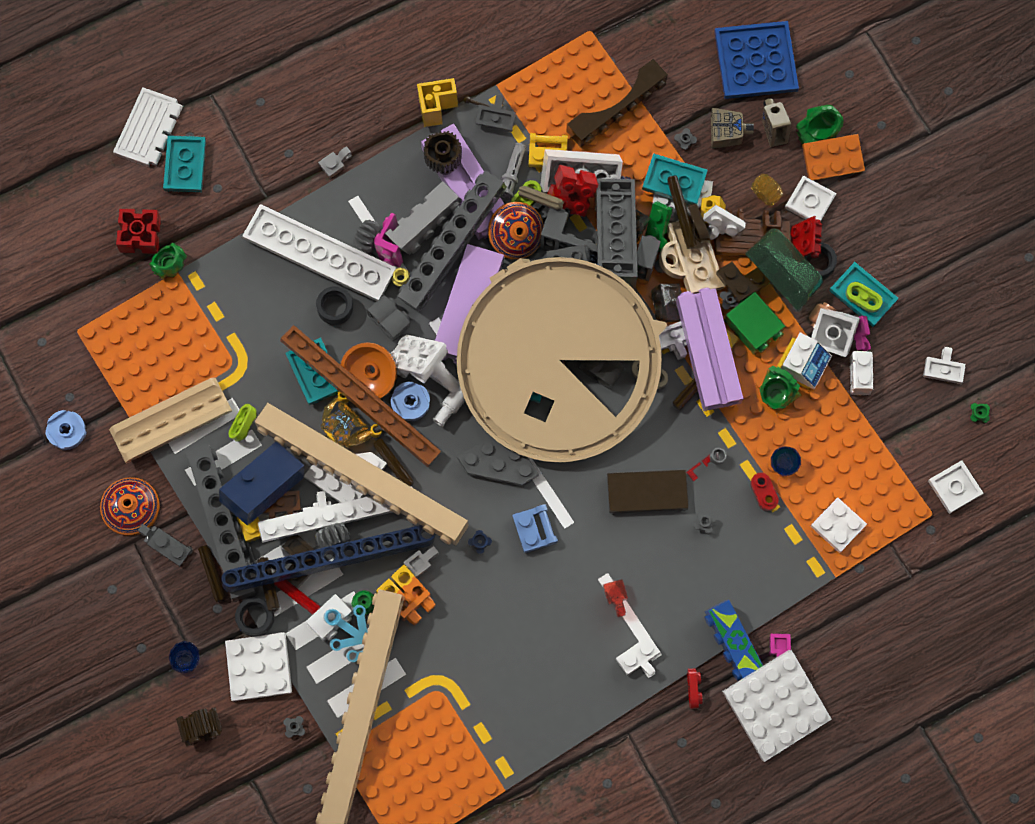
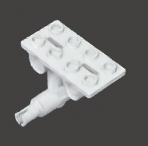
M405 335L399 340L398 346L394 351L390 353L395 361L397 374L406 378L411 373L422 383H425L430 377L450 391L442 402L443 407L433 418L436 424L443 427L451 414L457 413L465 402L459 381L441 362L448 353L447 345L438 341Z

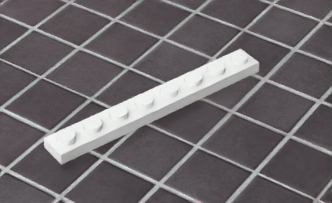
M368 496L258 522V528L263 543L323 529L335 523L345 524L392 513V511L389 509L390 506L385 503L381 505L372 499L373 496Z

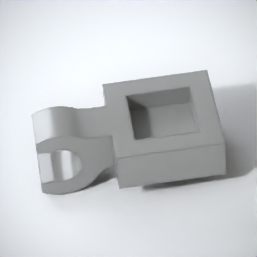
M346 146L338 155L332 152L318 162L319 166L331 179L345 168L343 163L352 157L351 151Z
M434 546L424 554L418 550L405 560L404 564L418 578L432 567L429 561L436 558L439 552Z

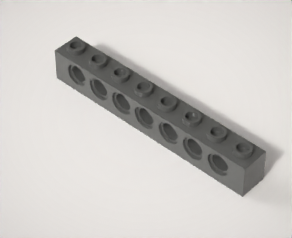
M486 170L483 174L478 175L474 187L466 192L465 200L461 206L458 205L455 208L454 216L444 224L442 233L439 237H435L429 252L423 254L420 260L421 263L412 270L408 282L400 287L398 297L403 302L421 312L507 188L502 180ZM488 190L486 196H479L481 191ZM471 206H477L475 212H468ZM461 221L466 222L465 227L458 228V224ZM455 237V241L452 244H447L448 238ZM443 252L444 257L436 260V255ZM429 268H433V273L429 276H426L425 271ZM417 284H422L420 291H414V287Z
M209 444L186 451L223 573L230 569L251 565L250 559H245L244 552L247 549L244 540H239L238 533H241L238 521H233L232 515L234 514L223 504L218 508L212 507L213 502L219 500V489L222 487L221 478H224L221 467H216L215 461L218 460L215 449H211ZM204 464L211 465L207 471H202L201 467ZM216 482V487L214 489H207L208 483ZM222 518H227V519H228V522H227L226 525H224V526H219V525H218V522H219L220 519H222ZM226 537H234L231 544H224ZM233 555L240 556L236 563H231L230 557ZM250 573L245 576L248 580L255 579V577L251 578ZM230 577L226 582L232 585L236 583V580ZM259 587L230 592L233 602H237L257 595L255 589Z

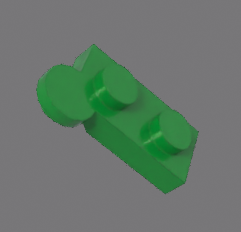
M657 201L652 205L645 236H653L661 241L658 251L660 252L668 243L664 238V234L667 233L672 208Z

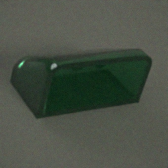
M770 229L746 250L745 254L797 311L806 304L822 285L821 275L778 229Z

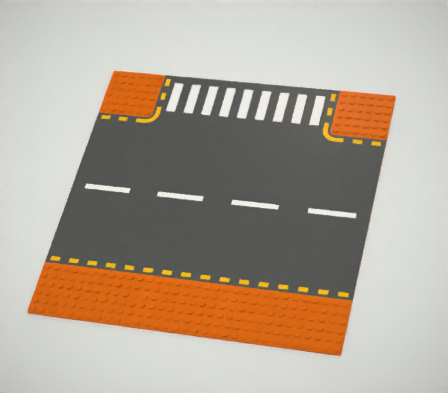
M588 31L472 99L490 106V103H495L496 94L503 95V106H507L506 110L516 112L512 132L476 125L475 121L479 106L472 103H464L442 116L443 124L423 127L278 213L358 249L354 244V236L365 220L375 221L383 229V222L391 213L396 214L397 221L402 217H409L411 209L419 203H425L424 198L442 182L436 171L433 172L425 163L421 141L428 138L429 135H436V132L439 134L441 130L454 124L483 171L486 170L500 180L507 171L514 145L516 143L524 144L526 149L517 174L518 183L514 186L513 190L515 195L519 191V187L523 186L527 181L533 180L541 184L542 168L529 167L530 133L543 136H562L563 134L568 135L567 151L620 155L623 161L621 176L635 179L636 243L638 250L642 235L645 236L653 204L654 193L642 190L653 153L680 162L684 161L642 101L635 110L625 113L619 122H613L606 132L596 135L595 139L588 145L584 144L580 147L566 132L567 123L580 113H592L608 109L619 103L632 89L593 32ZM535 143V147L561 148V144ZM594 197L588 198L590 206L585 217L571 214L570 210L565 208V211L568 212V224L565 235L573 234L578 239H589L597 244V212L595 211ZM501 198L504 204L511 202V199ZM543 208L538 212L540 216H542ZM453 212L447 216L446 222L450 221L454 216ZM461 221L458 224V228L465 227L466 222ZM444 224L438 225L433 230L434 234L429 239H425L420 244V249L414 254L411 253L409 255L400 249L403 259L400 268L407 269L409 273L414 268H417L421 263L420 260L423 254L431 249V244L435 237H439L442 233ZM520 227L516 230L518 235L522 233V229ZM244 233L185 266L181 271L177 272L175 277H167L78 329V335L129 418L210 378H216L232 412L151 451V454L220 566L221 563L186 451L209 444L211 449H215L218 457L215 464L216 467H221L224 478H221L222 486L225 485L275 443L272 436H264L257 431L258 428L255 420L252 422L248 435L244 440L236 442L229 437V430L240 408L245 404H250L256 408V419L266 404L269 403L323 436L329 437L323 428L332 431L329 428L331 422L337 421L340 423L339 420H331L332 417L337 415L334 413L330 414L331 411L328 410V407L338 398V393L309 406L285 354L291 350L280 341L281 337L294 325L312 341L321 338L329 356L339 364H341L345 353L360 343H375L391 353L398 346L399 340L405 335L435 341L466 247L421 312H418L398 297L400 287L396 286L391 279L383 296L391 297L398 305L396 308L401 312L405 311L411 319L409 320L410 327L394 341L367 314V309L377 301L243 239ZM668 233L664 234V238L667 242H670ZM474 234L468 243L496 252L489 238L478 240ZM455 237L448 238L447 244H452L455 241ZM710 239V243L715 255V239ZM539 246L532 255L524 259L539 260L547 258L548 250L542 249ZM376 248L373 252L366 253L379 259ZM438 253L436 255V260L442 259L444 257V253ZM715 255L719 269L733 261L743 276L758 267L752 257ZM504 257L501 270L507 269V266L518 259ZM666 257L668 263L670 265H673V260L669 257ZM654 267L649 281L637 278L635 292L645 303L653 320L666 322L667 326L680 322L676 300L681 293L687 292L683 278H673L666 273H659ZM433 268L427 269L425 271V275H431L433 273ZM400 275L397 279L403 280L405 277ZM770 283L756 293L785 325L784 335L777 341L772 340L768 343L769 347L762 353L758 351L754 355L740 339L732 347L731 351L743 395L741 404L703 411L697 391L681 410L676 409L673 406V401L695 378L688 348L686 345L687 355L680 360L677 359L674 351L670 352L669 348L661 350V369L668 374L667 385L662 389H657L648 412L626 438L598 455L572 462H548L528 457L539 476L523 486L467 474L457 457L489 438L490 435L477 422L466 401L457 413L451 414L443 427L436 424L433 418L443 407L442 402L450 391L430 377L425 383H422L411 373L406 378L397 374L396 382L391 391L380 398L392 409L391 397L395 388L400 384L414 382L424 386L428 391L430 397L429 411L416 421H406L441 451L428 467L379 425L373 429L375 433L382 431L378 438L371 436L359 442L357 438L370 431L371 426L376 423L349 400L347 405L368 428L359 435H357V430L350 436L351 440L346 444L337 437V444L354 454L372 452L384 461L373 444L376 440L383 439L414 481L412 488L468 520L469 525L457 545L444 543L440 536L436 534L433 544L428 547L313 573L298 588L320 607L336 594L353 613L352 598L357 592L367 590L375 594L376 590L386 580H391V576L400 567L405 565L404 561L418 550L424 554L434 546L439 552L436 558L429 561L432 567L417 578L430 592L431 599L436 605L435 608L427 613L420 606L416 612L422 619L415 626L407 620L404 621L401 617L399 618L356 787L379 824H456L685 676L687 669L697 668L724 651L722 645H718L714 638L716 633L713 627H709L706 623L704 611L725 600H730L748 635L932 516V511L828 364L815 389L809 388L808 390L800 385L798 392L801 396L786 408L772 409L762 401L760 387L767 370L771 366L777 367L793 337L797 339L799 333L806 335ZM417 284L414 287V291H420L422 284ZM331 286L345 289L353 301L351 317L345 323L339 325H330L324 322L319 317L316 308V299L319 293ZM724 287L722 290L716 291L723 320L725 319L726 314L732 310H725L722 308V299L720 298V293L723 291L729 292L726 287ZM331 296L325 300L323 308L328 315L337 316L345 311L346 302L340 296ZM724 322L725 328H726L727 330H729L731 333H733L734 335H736V334L731 330V328ZM447 358L442 360L441 362L445 365V368L459 381L457 364L453 362L454 359ZM565 360V365L570 372L615 417L629 401L637 379L632 375V365L636 360ZM371 366L370 371L374 373L375 368ZM542 396L540 403L529 400L524 414L546 422L554 400ZM408 397L405 404L412 406L416 400ZM338 404V408L340 409L343 404ZM349 424L350 429L352 431L355 426H353V424ZM717 443H719L717 448H722L726 452L724 462L713 464L710 461L701 480L693 487L687 484L688 510L609 513L607 473L683 470ZM284 444L282 447L304 464L305 475L313 464L306 460L307 457L300 454L298 456L290 451V447ZM204 464L201 467V470L207 471L210 469L211 465ZM387 465L383 471L398 479ZM756 473L767 474L776 491L778 504L772 511L762 510L752 491L750 482ZM304 477L289 491H300L301 512H303V508L313 507V503H317L316 494L322 490ZM759 479L758 483L760 485H763L764 481L762 479ZM216 482L208 483L207 489H214ZM325 493L326 502L331 501V505L339 503ZM367 493V494L364 495L362 498L368 497V496H371V495H369V494ZM770 497L765 498L766 502H772ZM837 497L867 523L840 553L810 527ZM216 500L213 502L212 507L218 508L222 503ZM546 504L554 536H557L558 542L524 553L512 515ZM703 511L707 515H714L716 517L711 533H705V531L694 528L698 512ZM392 512L345 523L344 525L348 529L350 542L419 526L420 524L414 525L406 519L407 516ZM287 513L276 514V518L286 516ZM269 514L258 516L259 521L268 520ZM232 515L233 521H238L237 516ZM535 515L534 519L540 538L544 540L546 539V534L540 516ZM222 518V519H220L219 522H218V525H219V526H224V525H226L227 522H228V519H227V518ZM241 530V533H238L239 540H242V539H241L242 530ZM319 530L298 534L313 549H320L315 537ZM478 530H482L483 534L492 540V544L487 546L482 554L477 553L473 546L468 545V540L473 538ZM423 532L421 534L422 537L425 539H429L432 537L431 534L427 532ZM291 536L263 543L261 538L249 542L256 562L260 557H267L269 560L290 556L282 549V546ZM408 536L402 538L405 543L412 542V539ZM226 537L224 544H231L234 537ZM385 541L382 543L383 546L387 548L393 546V544L390 541ZM369 545L363 548L366 552H372L374 550L373 547ZM247 549L244 552L245 559L249 558L251 564H253ZM346 550L344 555L351 557L354 555V552ZM233 555V556H231V557H230V562H231V563H236V562H238L240 556H239V555ZM326 555L324 557L326 561H333L335 559L333 555ZM287 564L285 568L288 569L292 564ZM271 568L272 575H274L276 570ZM250 573L251 578H256V575L254 573ZM258 586L259 588L255 589L257 595L252 597H258L266 601L263 586ZM275 586L280 608L274 612L272 628L264 635L286 633L291 682L334 752H337L339 746L336 743L337 737L344 727L342 717L349 707V704H347L348 694L353 692L354 688L352 678L354 672H358L359 668L357 661L350 662L347 660L346 653L351 649L357 652L362 651L364 644L345 647L339 651L332 650L330 647L331 640L327 639L323 642L307 625L306 621L312 614ZM257 605L247 608L258 628L261 627L266 621L265 610ZM353 614L349 624L358 630L357 618ZM369 614L365 615L367 632L369 629V625L367 624ZM339 627L336 630L338 633L332 639L342 640L352 638L353 636ZM649 636L660 651V654L648 661L655 669V674L648 678L640 667L627 676L616 661V658ZM339 641L333 643L334 648H338L340 645ZM355 652L349 655V658L352 660L356 657Z

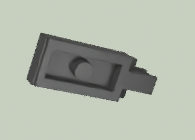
M142 524L138 529V532L146 537L143 541L149 547L179 567L191 552V549L155 526L150 529Z

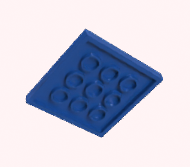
M788 21L715 28L714 33L724 99L798 92L799 86Z

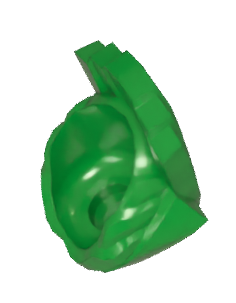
M828 104L808 109L807 117L796 125L798 139L801 144L836 138L843 126L844 120L842 115L834 106Z
M771 366L767 370L760 387V394L764 403L768 404L772 409H784L801 396L798 392L800 385L788 371L775 366Z

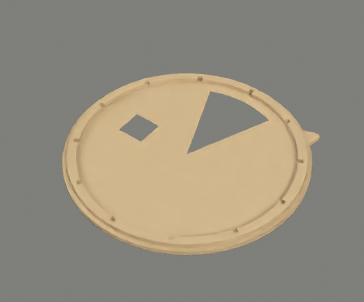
M557 257L534 260L519 265L493 281L479 295L465 318L457 348V373L464 399L482 428L497 442L520 455L548 462H572L598 455L626 438L648 412L654 400L661 374L662 359L659 335L667 327L666 322L653 320L643 300L623 279L594 263L574 258ZM560 360H640L634 391L623 410L615 417ZM532 392L554 400L546 422L524 414Z

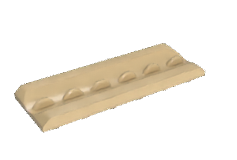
M214 377L113 425L109 430L125 463H129L232 412V409Z

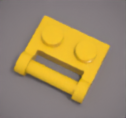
M530 133L529 167H543L545 149L567 151L568 135L543 136ZM535 143L561 144V148L535 147Z

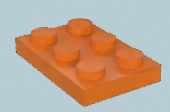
M858 134L802 144L808 178L812 181L865 171Z

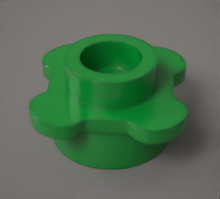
M973 403L970 407L972 410L970 419L973 422L983 421L987 423L990 419L988 416L989 405Z

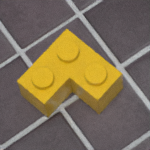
M454 78L417 84L424 127L443 124L441 110L458 107Z

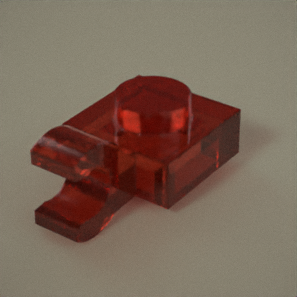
M623 579L603 584L608 605H615L617 617L625 616L626 611L623 601L628 600Z

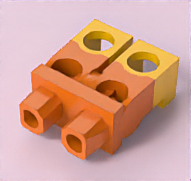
M405 565L400 567L391 576V580H386L376 590V593L381 589L405 596L400 617L414 626L422 619L416 612L420 606L427 613L436 606L431 599L430 592Z

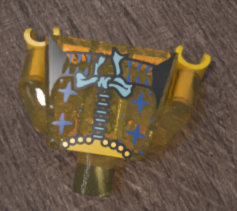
M338 392V398H334L324 407L321 429L326 433L325 437L340 446L352 447L360 445L372 437L378 438L381 435L382 431L379 433L373 431V429L378 427L377 424H373L370 431L367 430L369 427L347 405L349 400L346 397L342 398L343 394Z

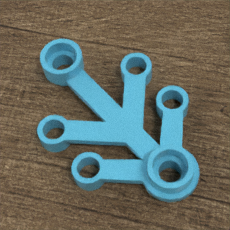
M356 605L353 608V614L357 618L358 630L344 621L339 611L328 609L324 613V621L327 624L337 625L353 636L352 638L342 640L332 639L330 641L332 650L339 651L345 647L362 644L364 633H368L365 621V607ZM361 607L363 610L362 614L357 615L356 610ZM330 613L335 615L333 620L328 619ZM335 641L340 643L338 648L333 647ZM353 649L349 650L346 653L347 660L356 662L359 653H363V650L358 652ZM355 652L356 657L351 660L349 658L350 653Z

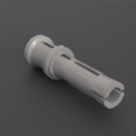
M522 143L514 145L507 171L502 175L501 180L507 188L500 196L501 198L512 199L514 196V186L518 183L517 174L526 146Z

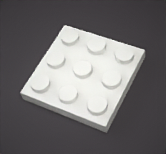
M286 633L225 641L231 701L292 693Z

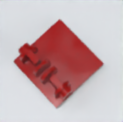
M816 216L792 226L790 262L809 254L813 258H817L821 254V239L819 238L822 237V223H820L819 219H816Z

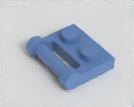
M546 504L512 515L524 553L558 542L557 536H554ZM535 515L540 516L546 534V539L544 540L540 538L534 519Z

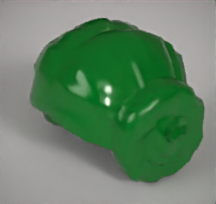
M171 243L170 246H165L156 253L149 265L154 274L161 279L175 277L177 272L183 269L184 260L187 258V255L180 246Z

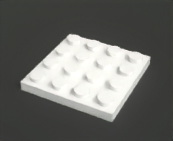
M792 650L786 651L722 691L763 762L832 720Z

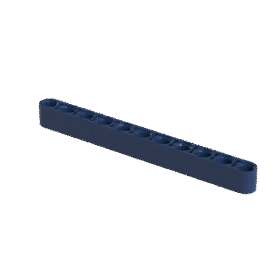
M422 525L238 567L223 573L222 586L227 592H236L420 549L432 545L436 534L431 535L432 537L429 539L423 538L421 534L426 531ZM408 536L412 539V542L405 543L402 538ZM385 541H390L393 544V546L387 548L383 546L382 543ZM369 545L372 546L374 550L372 552H366L363 548ZM351 550L354 552V555L347 557L344 555V552ZM326 555H333L335 559L333 561H326L324 557ZM312 559L315 561V564L307 566L305 561ZM287 564H294L296 568L289 571L285 566ZM273 568L276 570V573L274 575H267L265 571ZM248 573H254L256 578L248 580L245 576ZM232 577L237 581L235 584L229 585L226 583V580Z

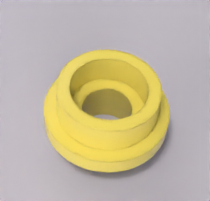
M397 268L393 272L392 282L396 286L401 287L410 279V273L405 268ZM400 275L405 277L403 280L397 279Z

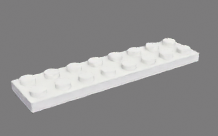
M261 204L242 236L243 239L375 301L382 298L391 281L393 272L396 270V267Z

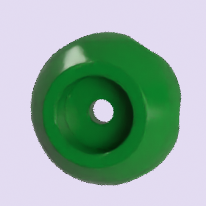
M367 590L357 592L352 598V608L356 605H362L366 609L365 615L372 613L375 606L372 605L374 594ZM357 608L356 612L359 615L362 614V608Z

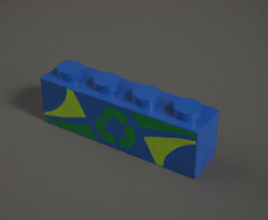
M725 600L704 611L706 614L704 617L709 627H713L716 633L714 638L718 645H722L725 651L723 656L728 663L731 662L734 668L732 673L737 681L763 666L730 600Z

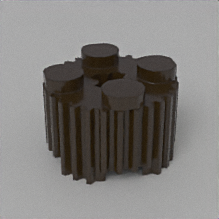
M440 131L439 134L436 132V135H429V138H426L424 142V159L427 167L429 166V169H432L433 172L436 171V173L450 174L461 163L462 146L459 139H457L456 134L453 135V132L449 133V131H444L443 133Z
M216 707L211 708L209 712L205 708L191 712L192 714L188 715L186 719H183V716L176 718L182 743H185L186 747L198 744V741L205 739V742L214 740L217 736L221 735L222 728Z

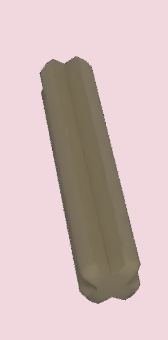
M527 186L519 187L518 194L524 198L556 210L563 208L564 202L562 199Z

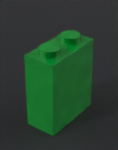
M756 292L727 313L724 322L753 355L758 351L762 353L769 347L768 343L772 340L777 341L784 335L785 325Z

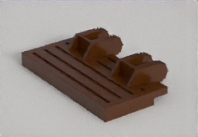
M726 208V211L732 214V208ZM738 209L737 217L746 222L745 229L734 237L726 233H719L718 237L715 238V255L790 259L791 257L790 221H781L780 211H775L773 216L774 225H770L769 210H763L762 228L761 220L744 219L743 209Z

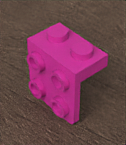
M391 213L389 217L385 218L381 233L376 235L374 244L380 260L400 268L403 259L399 246L392 244L393 241L385 234L389 229L394 231L398 226L396 214Z

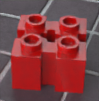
M559 165L554 176L556 185L551 184L547 194L562 199L564 202L562 209L568 208L571 214L585 217L590 206L588 198L594 197L599 186L595 173L580 170L579 174H577L574 168Z
M119 209L118 224L121 230H117L116 245L120 253H135V249H141L142 253H158L159 238L156 232H160L161 223L158 210L142 209V214H137L135 209Z

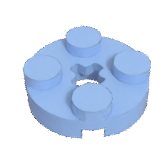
M404 382L395 388L391 397L392 410L405 421H416L429 411L430 397L424 386L414 382ZM408 397L416 400L414 405L405 404Z
M58 411L47 422L46 436L50 443L60 450L75 448L86 437L85 423L75 412ZM63 426L71 427L68 434H61Z

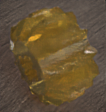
M761 174L752 183L751 188L754 194L767 205L773 206L783 195L781 186L768 174Z

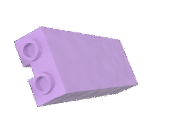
M452 124L441 130V132L449 131V133L453 132V135L456 134L462 146L461 163L457 166V169L454 168V171L448 175L440 174V172L437 174L441 181L447 184L462 199L460 202L462 204L465 200L466 192L469 189L472 190L476 178L479 174H483L484 171L456 126ZM424 139L423 141H421V148H422L423 152H424V142L426 141V139ZM488 190L481 191L479 196H486ZM501 198L498 199L475 232L478 240L488 238L490 218L500 206L504 205ZM471 206L468 212H475L477 206Z
M467 244L435 341L447 345L448 353L443 360L451 358L457 364L458 342L465 318L479 295L492 283L490 277L501 271L504 262L503 254Z
M702 288L697 294H693L691 291L681 293L677 297L676 304L703 411L741 404L743 395L716 288Z

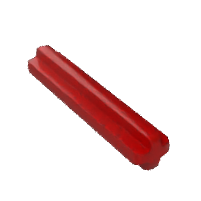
M287 580L274 583L275 586L312 615L321 608Z

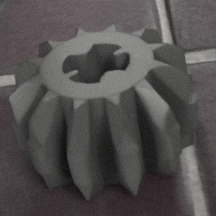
M365 220L354 236L355 247L362 252H373L376 248L374 239L378 233H381L382 226L375 221Z
M344 523L331 524L320 529L315 534L316 542L320 548L346 543L350 540L348 529Z

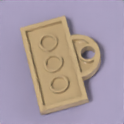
M679 221L669 223L667 233L670 242L662 248L659 254V263L663 271L673 278H683L686 290L691 291L693 294H697L700 289L707 287L710 289L716 288V291L722 290L725 285L716 275L719 266L710 240L701 244L696 240V247L687 249ZM665 258H671L674 264H668Z

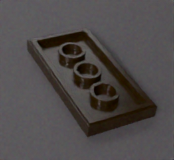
M686 470L607 473L609 513L688 510Z

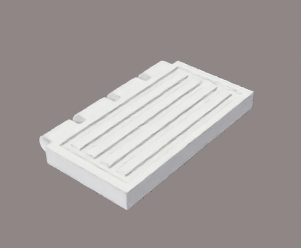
M142 87L113 151L114 155L147 167L150 164L157 166L162 155L157 150H164L168 138L165 134L171 135L176 124V120L173 118L178 119L183 106L178 104L177 99Z

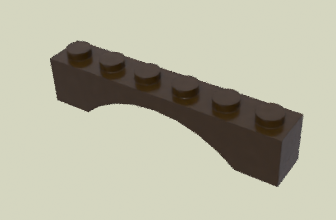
M652 59L639 69L636 82L625 98L608 109L592 113H580L567 123L566 132L580 147L584 144H590L596 135L606 132L613 122H619L625 113L635 110L641 101H647L654 91L664 88L667 84L668 74Z

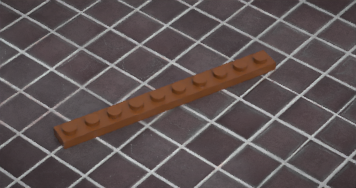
M293 325L281 337L280 341L426 467L441 453L436 446L296 326Z

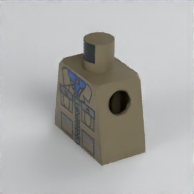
M767 99L763 102L762 123L769 145L774 147L787 144L791 122L781 102L775 103L773 99Z
M712 108L711 149L740 145L743 140V134H753L754 124L743 123V114L741 112Z

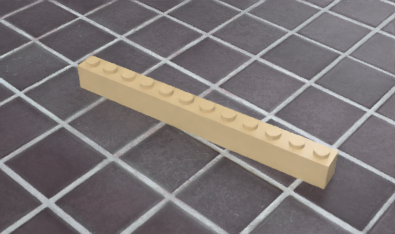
M267 403L255 420L258 428L257 431L262 435L272 436L273 440L277 441L281 446L285 444L290 447V451L298 456L302 454L307 457L306 460L311 464L322 466L326 473L330 475L336 474L343 483L347 485L351 483L356 486V490L364 495L368 493L373 496L372 499L381 505L385 503L390 506L389 509L395 514L399 515L401 513L407 516L406 519L414 525L417 523L422 525L423 529L431 535L434 533L439 535L444 543L457 545L469 526L468 520L273 405Z
M381 589L378 590V593L374 594L372 605H375L374 610L368 616L367 624L369 629L368 633H364L362 639L364 649L363 653L360 652L358 655L357 664H359L358 672H354L352 678L354 688L353 692L348 694L347 704H349V707L342 717L344 727L337 737L336 743L339 746L337 752H334L331 764H334L332 772H329L326 784L329 785L327 793H323L321 799L323 809L322 813L319 812L317 815L316 824H347L405 598L401 594Z

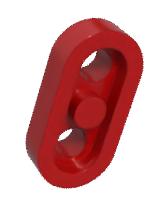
M756 473L750 482L752 491L759 507L764 511H772L778 504L776 491L767 474ZM759 479H762L764 481L763 485H760L758 483ZM770 497L772 502H766L765 498Z
M696 668L687 669L690 709H698L699 704H702V692H698V684H701L700 672L696 671Z

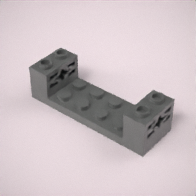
M597 178L599 186L594 195L595 211L597 212V265L619 276L635 291L637 283L635 179Z
M550 207L541 232L540 248L552 251L586 245L589 247L591 263L597 265V244L589 239H578L573 234L565 235L568 224V212L564 209L556 210ZM642 235L637 250V278L645 281L650 280L661 242L653 236Z

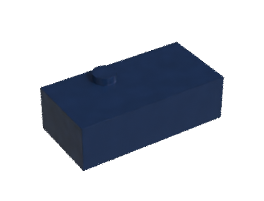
M276 441L219 489V502L248 526L304 478V464Z

